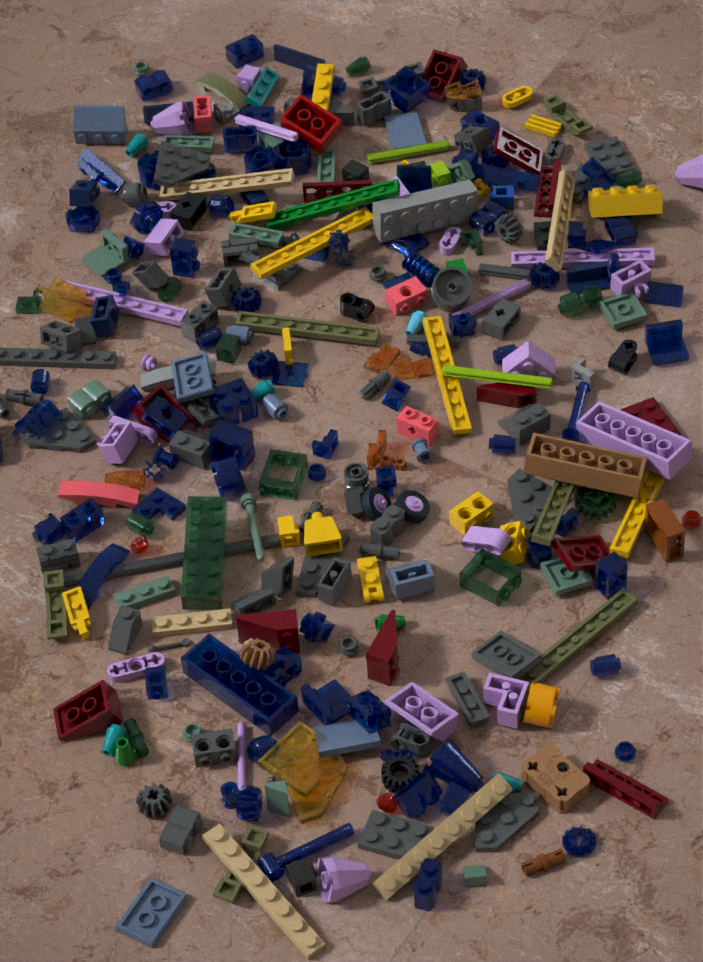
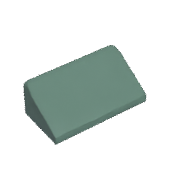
M286 781L264 783L268 811L290 817Z

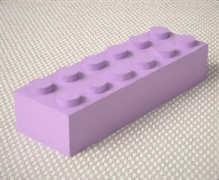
M600 401L576 422L578 440L589 445L647 457L645 469L669 480L693 458L692 442L690 439Z

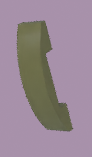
M205 74L194 81L195 86L203 91L208 89L227 100V104H233L240 112L251 105L245 101L247 97L235 85L220 76Z
M557 94L542 100L552 118L556 122L562 123V128L567 132L580 135L593 129V125L585 118L579 119L568 110L566 102Z
M63 569L43 572L46 597L47 639L68 637V619L62 595L65 592Z
M249 825L241 840V848L258 865L269 837V831ZM228 870L226 876L221 877L213 896L234 903L245 887Z

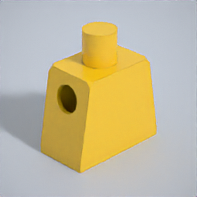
M321 512L313 513L311 515L312 519L305 521L304 546L306 557L343 551L342 538L333 517H323Z

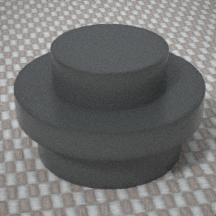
M374 266L369 273L370 279L376 282L383 281L387 278V271L383 266Z
M345 637L339 643V651L345 656H352L359 650V644L353 637Z

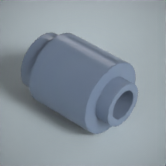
M240 325L227 327L226 340L231 343L248 345L249 342L253 341L254 332L251 331V327Z
M268 394L263 398V409L275 420L286 417L288 406L278 396Z

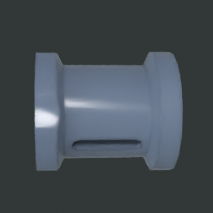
M419 438L412 442V450L416 452V458L419 463L429 462L433 458V453L428 449V442L425 438Z

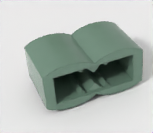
M97 379L89 382L83 389L75 391L68 397L69 407L82 419L94 415L98 409L108 406L112 401L110 390Z

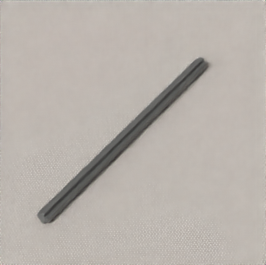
M279 534L260 537L263 548L280 545ZM253 538L64 574L65 586L251 551L255 550Z

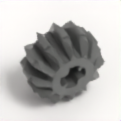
M512 213L501 215L494 223L496 226L495 231L498 233L497 236H500L501 241L504 240L506 244L517 242L524 234V227L520 224L521 221L517 219V216H514Z
M153 782L150 787L145 785L144 790H139L136 797L138 810L140 813H144L146 818L151 815L154 819H156L157 815L164 817V812H170V805L173 802L170 790L164 788L162 783L156 786Z

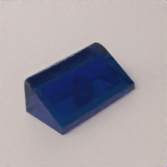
M648 281L647 286L649 290L645 295V303L681 307L684 292L683 285Z

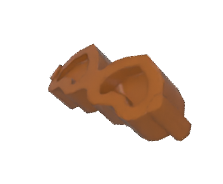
M378 456V463L382 467L393 468L394 470H404L407 468V461L405 459L394 460V456Z

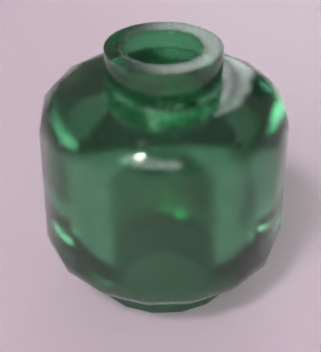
M571 292L560 297V304L557 306L561 315L565 314L567 318H571L583 313L585 305L581 294Z

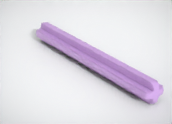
M238 114L237 117L235 116L236 124L292 142H296L299 139L297 132Z
M523 279L453 313L452 320L455 323L466 320L494 306L501 299L507 300L529 289L530 283Z

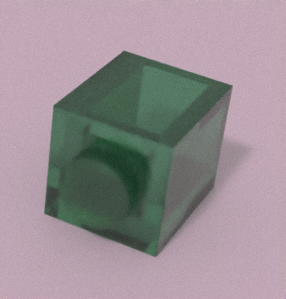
M222 334L215 348L217 361L235 363L242 349L240 336Z

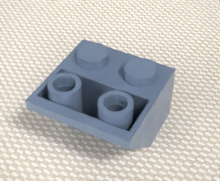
M422 559L385 569L397 600L435 591L434 574L427 560Z

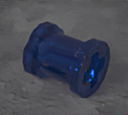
M159 448L154 456L155 464H163L170 470L177 466L179 460L178 454L168 453L163 448Z
M235 782L224 783L220 788L223 797L222 804L227 809H235L241 803L238 785Z

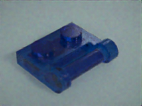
M415 233L407 237L382 242V245L386 248L390 247L404 255L405 259L411 260L416 253L429 245V239L419 233ZM394 241L399 242L400 244L406 246L408 249H406V248L400 246L399 244L395 243Z

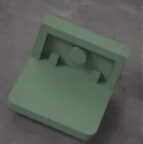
M466 158L447 167L451 172L454 183L471 180L475 177L472 172V166L467 162Z
M107 229L100 232L102 245L82 257V262L100 277H105L130 261L128 245Z

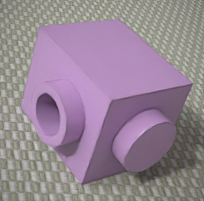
M245 65L237 75L239 90L250 92L261 75V68Z

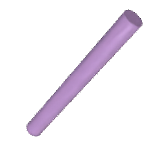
M239 722L237 724L238 794L245 795L246 724Z

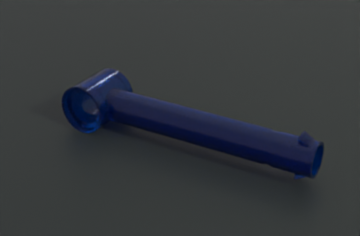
M580 382L576 386L577 392L568 428L562 431V439L579 442L576 422L583 415L587 395L590 392L589 384L586 382Z
M350 823L344 824L278 857L274 853H266L258 859L257 864L267 878L274 882L283 876V868L295 860H302L341 840L349 838L355 834L354 829Z

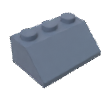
M74 105V137L76 144L126 143L128 128L124 105Z

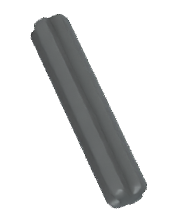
M484 263L479 265L480 274L526 280L531 278L530 269Z
M407 335V345L429 346L426 335ZM447 336L449 347H460L461 338L459 336Z

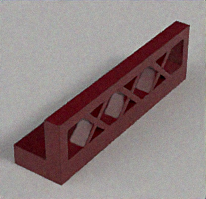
M554 158L553 167L541 166L534 217L552 218L559 172L561 171V158ZM543 173H552V175L546 177ZM548 183L551 187L545 189L543 185ZM547 195L549 198L544 201L541 197ZM544 206L548 209V211H539Z
M372 180L303 183V203L306 204L354 191L361 186H372ZM343 187H349L351 190L343 191L341 189ZM326 188H332L333 191H332V192H326L325 189H326ZM307 189L317 190L315 193H307ZM371 203V204L363 205V206H361V207H356V208L373 207V206H372V203Z
M598 759L593 764L587 762L583 767V773L590 778V784L654 820L669 802L667 797Z

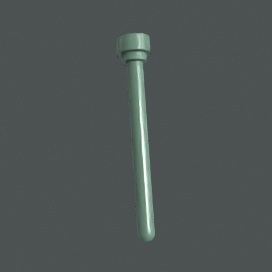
M247 493L240 498L242 508L247 511L257 560L262 562L265 556L254 511L257 504L256 498L253 494Z

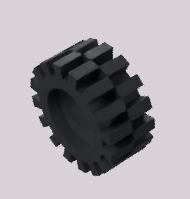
M398 754V758L392 755L391 760L389 758L385 760L386 763H383L381 768L382 783L385 789L389 788L391 793L395 790L397 795L402 791L404 795L407 794L406 790L412 792L413 787L417 788L420 781L419 767L413 757L409 760V755L405 754L403 758L402 754ZM396 771L408 772V775L404 778H396L392 774Z

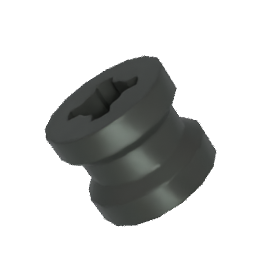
M296 232L292 233L289 237H282L283 247L299 240L300 237Z

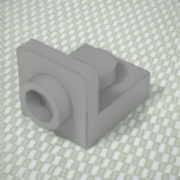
M218 103L213 104L214 117L223 124L235 119V116L237 117L240 114V110L231 103L222 107Z
M581 358L571 368L572 381L590 390L594 386V372L586 368V359Z

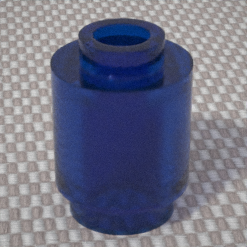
M212 327L198 334L195 340L200 350L203 351L221 344L224 336L219 328Z
M515 344L497 347L496 350H493L495 364L502 365V359L519 347H516Z
M44 369L33 371L30 385L32 393L46 394L49 389L50 373Z
M494 434L493 438H489L488 449H492V453L507 455L515 453L516 438Z
M615 654L595 657L594 660H590L592 676L604 677L618 674V670H621L620 658H616Z

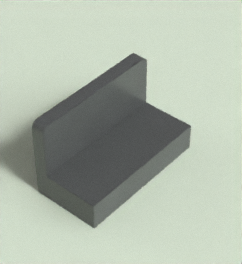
M271 587L265 590L260 588L232 601L230 605L236 615L260 613L276 605L275 592Z

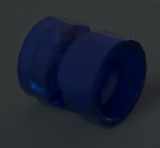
M531 534L527 539V562L533 568L541 569L540 563L553 559L552 545L547 546L532 542Z

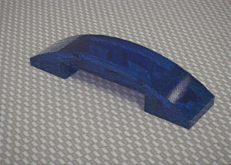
M112 543L90 565L78 585L83 590L88 610L98 598V591L116 565L123 563L130 550Z

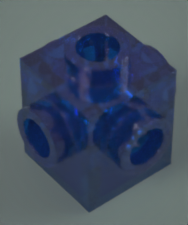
M320 612L307 613L301 620L299 632L305 634L304 638L311 642L327 643L335 624L326 620L327 616Z

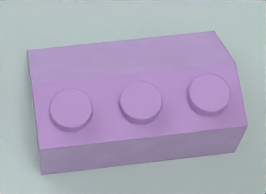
M410 682L384 702L385 705L440 741H444L456 732L459 713L414 682Z

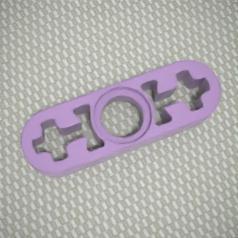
M113 416L107 423V428L110 431L115 422H131L139 437L138 442L148 446H152L158 439V434L154 429L118 416Z
M153 652L112 663L107 668L108 678L113 683H121L161 672L166 665L163 654ZM134 665L142 666L141 669L137 671L131 669V667Z

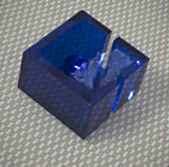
M406 65L396 72V75L387 79L383 83L382 89L391 97V103L403 113L410 112L427 99L430 90V83L420 75L417 77L416 82L417 73Z
M242 378L215 387L214 394L208 395L210 407L220 417L219 421L224 429L240 424L238 408L241 409L243 422L259 417L257 401Z
M219 419L208 434L211 458L215 462L227 465L236 451H238L231 461L230 467L245 472L256 457L253 445V431L248 428Z

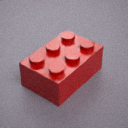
M301 94L280 118L282 128L297 132L298 140L321 154L324 153L342 131V120Z

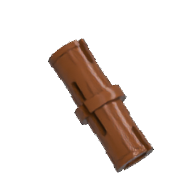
M560 848L545 855L542 853L537 858L522 862L521 868L524 875L528 876L540 870L546 871L551 866L566 862L565 853H562L563 849Z

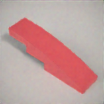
M61 481L58 498L94 508L96 503L112 508H115L116 504L135 509L140 490L103 482Z

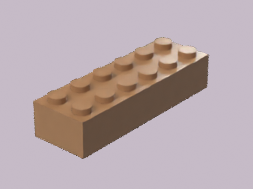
M533 433L526 453L523 473L638 498L647 457Z

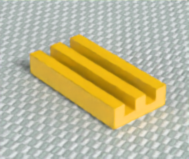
M531 114L524 124V129L555 138L562 129V123Z
M283 328L285 364L293 365L289 328Z

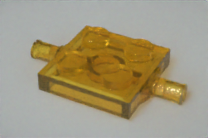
M55 277L48 289L39 284L35 291L44 295L39 308L70 324L73 323L74 318L80 312L87 316L92 314L93 310L84 306L88 291L59 277Z

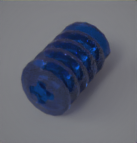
M414 252L407 256L402 262L404 270L413 277L416 276L427 288L432 287L434 277L440 271L438 267L430 263L419 252Z

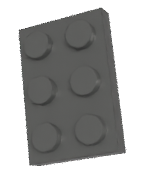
M617 136L585 143L584 149L592 164L596 166V171L602 181L635 173V168Z
M503 631L498 632L471 652L472 658L498 675L519 679L543 661L540 653Z
M372 810L359 839L358 849L399 860L433 830V826Z

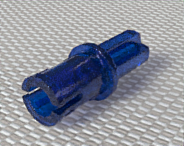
M611 253L609 255V264L606 269L608 272L607 282H610V284L611 274L621 269L618 253Z

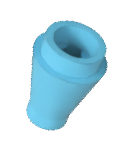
M419 310L412 313L405 334H417L424 327L423 317L428 316Z

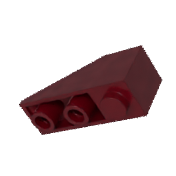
M491 383L476 386V398L480 402L512 408H523L529 404L536 403V391L534 387Z

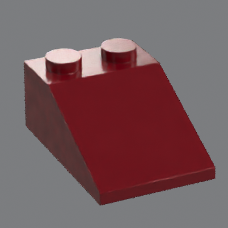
M433 49L424 69L425 75L419 79L414 94L444 102L461 82L468 68L463 57Z
M162 384L158 385L138 402L130 413L141 425L154 429L158 437L167 443H170L178 430L194 429L200 424Z
M296 609L236 615L240 644H244L249 638L255 640L258 638L259 640H265L266 643H271L272 647L275 648V654L293 655L300 653Z
M393 609L390 611L366 653L368 679L391 686L394 679L397 680L400 674V668H398L396 611Z
M101 680L53 708L58 739L60 741L107 732V728H110L112 724L119 725L123 722L118 693L105 680Z

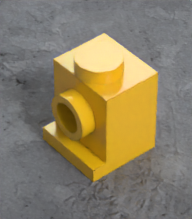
M293 515L277 517L281 547L301 545L298 523H294Z

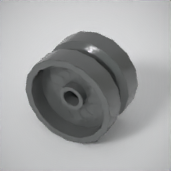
M446 267L440 270L434 277L431 289V296L435 305L448 312L458 311L465 307L472 290L471 278L461 268Z

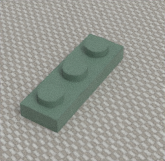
M164 135L163 139L164 142L203 153H212L215 143L214 136Z
M326 149L323 154L318 152L317 182L335 181L336 149Z
M234 222L228 235L229 239L232 240L256 236L257 244L279 248L282 242L281 239L284 237V231Z
M169 575L115 593L113 598L119 610L122 605L137 608L176 594Z

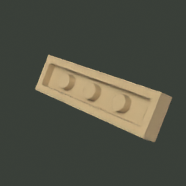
M231 608L151 617L153 638L233 629Z

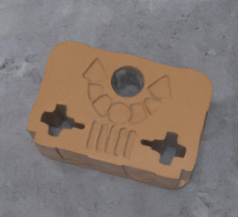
M545 745L522 762L521 780H523V783L532 791L538 793L539 797L557 813L565 814L589 796L590 778L554 746Z

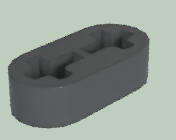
M554 138L550 140L545 153V162L548 165L553 166L554 158L562 159L564 153V141L562 139Z

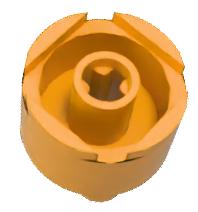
M531 682L523 722L552 728L560 688Z

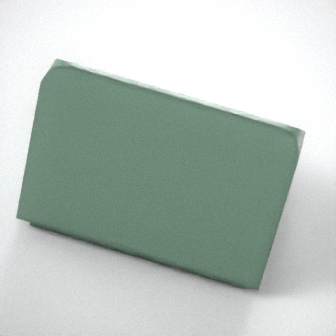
M484 865L463 867L465 887L487 885Z

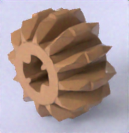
M249 638L242 645L240 659L244 661L245 665H249L250 668L254 667L257 670L260 668L267 669V667H271L274 661L275 648L272 647L271 643H266L265 640Z

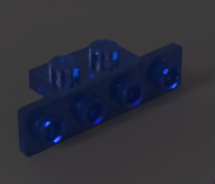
M85 148L76 160V164L81 167L79 170L86 176L89 174L91 181H97V184L98 182L115 195L119 193L126 183L124 179L88 148Z
M474 163L472 170L475 175L472 180L480 178L483 182L488 183L490 187L514 185V191L515 188L537 192L541 177L538 174Z

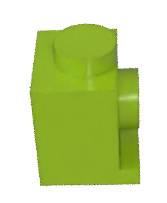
M443 160L427 165V179L431 180L432 184H435L436 187L451 184V172Z

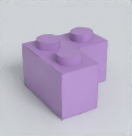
M528 340L502 359V372L551 378L555 375V358Z
M489 673L483 688L484 704L498 707L497 724L518 729L528 701L529 682Z

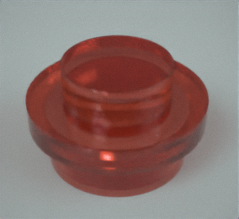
M689 510L683 515L682 523L690 529L698 528L702 523V517L697 511Z
M137 537L133 539L130 549L135 554H141L148 550L149 541L145 537Z
M384 793L378 797L376 803L381 811L393 813L397 809V798L393 794Z

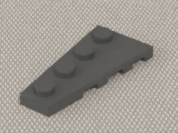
M340 534L343 549L349 542V535ZM343 551L310 557L305 555L296 588V596L316 598L318 595L317 583H319L320 578L326 571L325 569L331 563L332 558H339Z

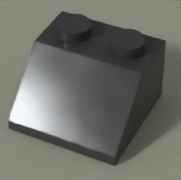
M540 403L529 404L498 420V424L520 446L530 441L533 433L543 434L550 430L551 414Z
M189 428L178 430L168 445L173 459L205 470L223 441Z

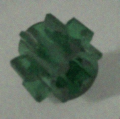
M596 285L586 286V290L582 291L583 303L588 304L589 307L599 306L598 302L603 300L601 289L596 288Z

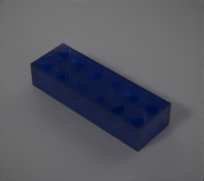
M210 633L181 657L182 670L185 675L270 737L299 712L296 695L260 669L257 670L254 667L250 668L249 665H245L244 661L240 659L239 654Z

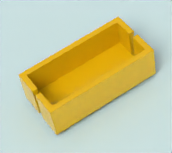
M654 184L645 185V188H638V186L633 185L627 186V189L610 187V190L593 188L592 191H588L589 213L592 218L663 213L662 192Z

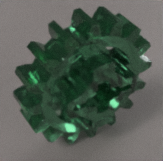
M584 486V490L579 488L578 494H575V508H578V513L583 512L584 518L589 515L590 520H593L594 517L601 520V516L608 518V513L613 514L614 509L617 508V495Z

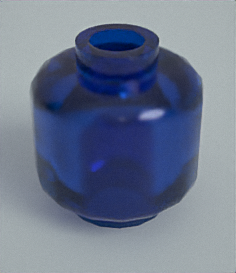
M217 194L211 197L208 202V208L215 217H228L230 212L234 211L235 204L230 196Z
M270 735L250 740L249 746H247L249 759L258 765L275 760L279 751L278 742Z

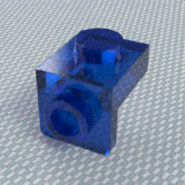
M125 235L123 241L129 247L128 257L139 260L144 252L145 243Z
M571 507L565 513L555 534L565 538L571 530L577 527L579 523L578 510Z

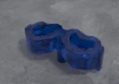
M412 343L409 351L420 354L422 357L425 354L428 358L432 359L429 346H425L423 343Z
M385 749L380 751V758L385 762L387 758L391 760L392 755L398 758V754H402L404 758L406 754L409 755L410 760L413 757V752L407 749L400 752L397 749L394 751Z

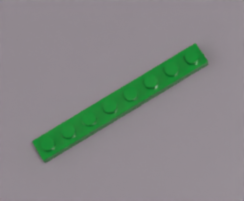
M397 178L277 211L275 218L267 219L268 229L275 230L361 207L372 202L400 196V182Z

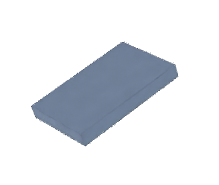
M417 111L384 116V122L393 150L427 144Z
M207 352L171 362L176 397L179 404L214 394Z
M373 717L312 728L319 758L381 747V740Z
M150 878L116 925V931L154 948L188 900V895L156 879Z

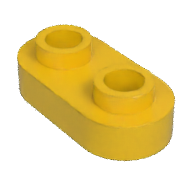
M521 86L507 92L502 96V105L512 109L532 99L533 90L528 86Z

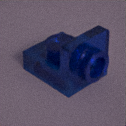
M330 429L322 442L313 440V455L331 459L339 444L338 431Z

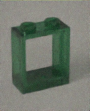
M270 449L259 480L260 495L297 501L308 470L307 454ZM273 465L298 468L294 481L269 478Z
M481 548L459 573L460 587L499 607L504 601L509 599L512 591L521 585V568ZM485 568L508 579L498 591L476 580Z

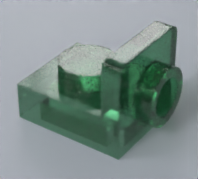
M476 228L459 233L461 247L470 246V249L474 250L476 256L483 255V241Z
M38 290L33 291L32 297H18L16 314H38L39 307L42 306V297L39 296Z

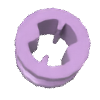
M146 354L142 359L141 369H147L148 372L154 370L157 365V358Z

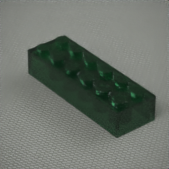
M188 496L181 588L183 609L220 610L223 607L228 520L227 497Z

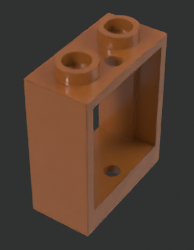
M665 499L646 504L645 531L664 561L667 563L684 557L685 530Z

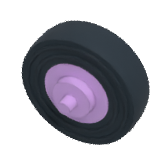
M372 487L363 493L362 507L366 516L372 521L382 517L384 510L392 505L389 495L381 487Z
M403 491L395 502V506L405 510V520L411 523L422 522L430 511L428 500L417 491Z

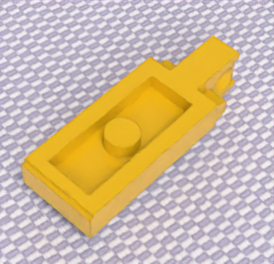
M272 201L243 206L242 210L230 212L229 217L232 223H247L275 218L277 204Z
M81 586L63 592L62 595L72 628L75 632L79 630L83 640L90 638L88 627L92 626L91 617Z

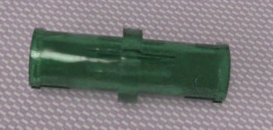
M127 719L123 725L128 733V741L133 745L137 757H146L149 754V749L144 741L145 736L139 730L136 719Z

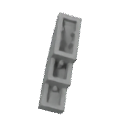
M209 361L211 376L213 378L217 376L216 362ZM172 365L140 374L141 389L144 392L154 389L160 384L166 389L175 386Z

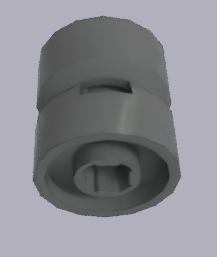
M355 462L344 468L345 488L363 486V493L370 488L369 472L364 464Z

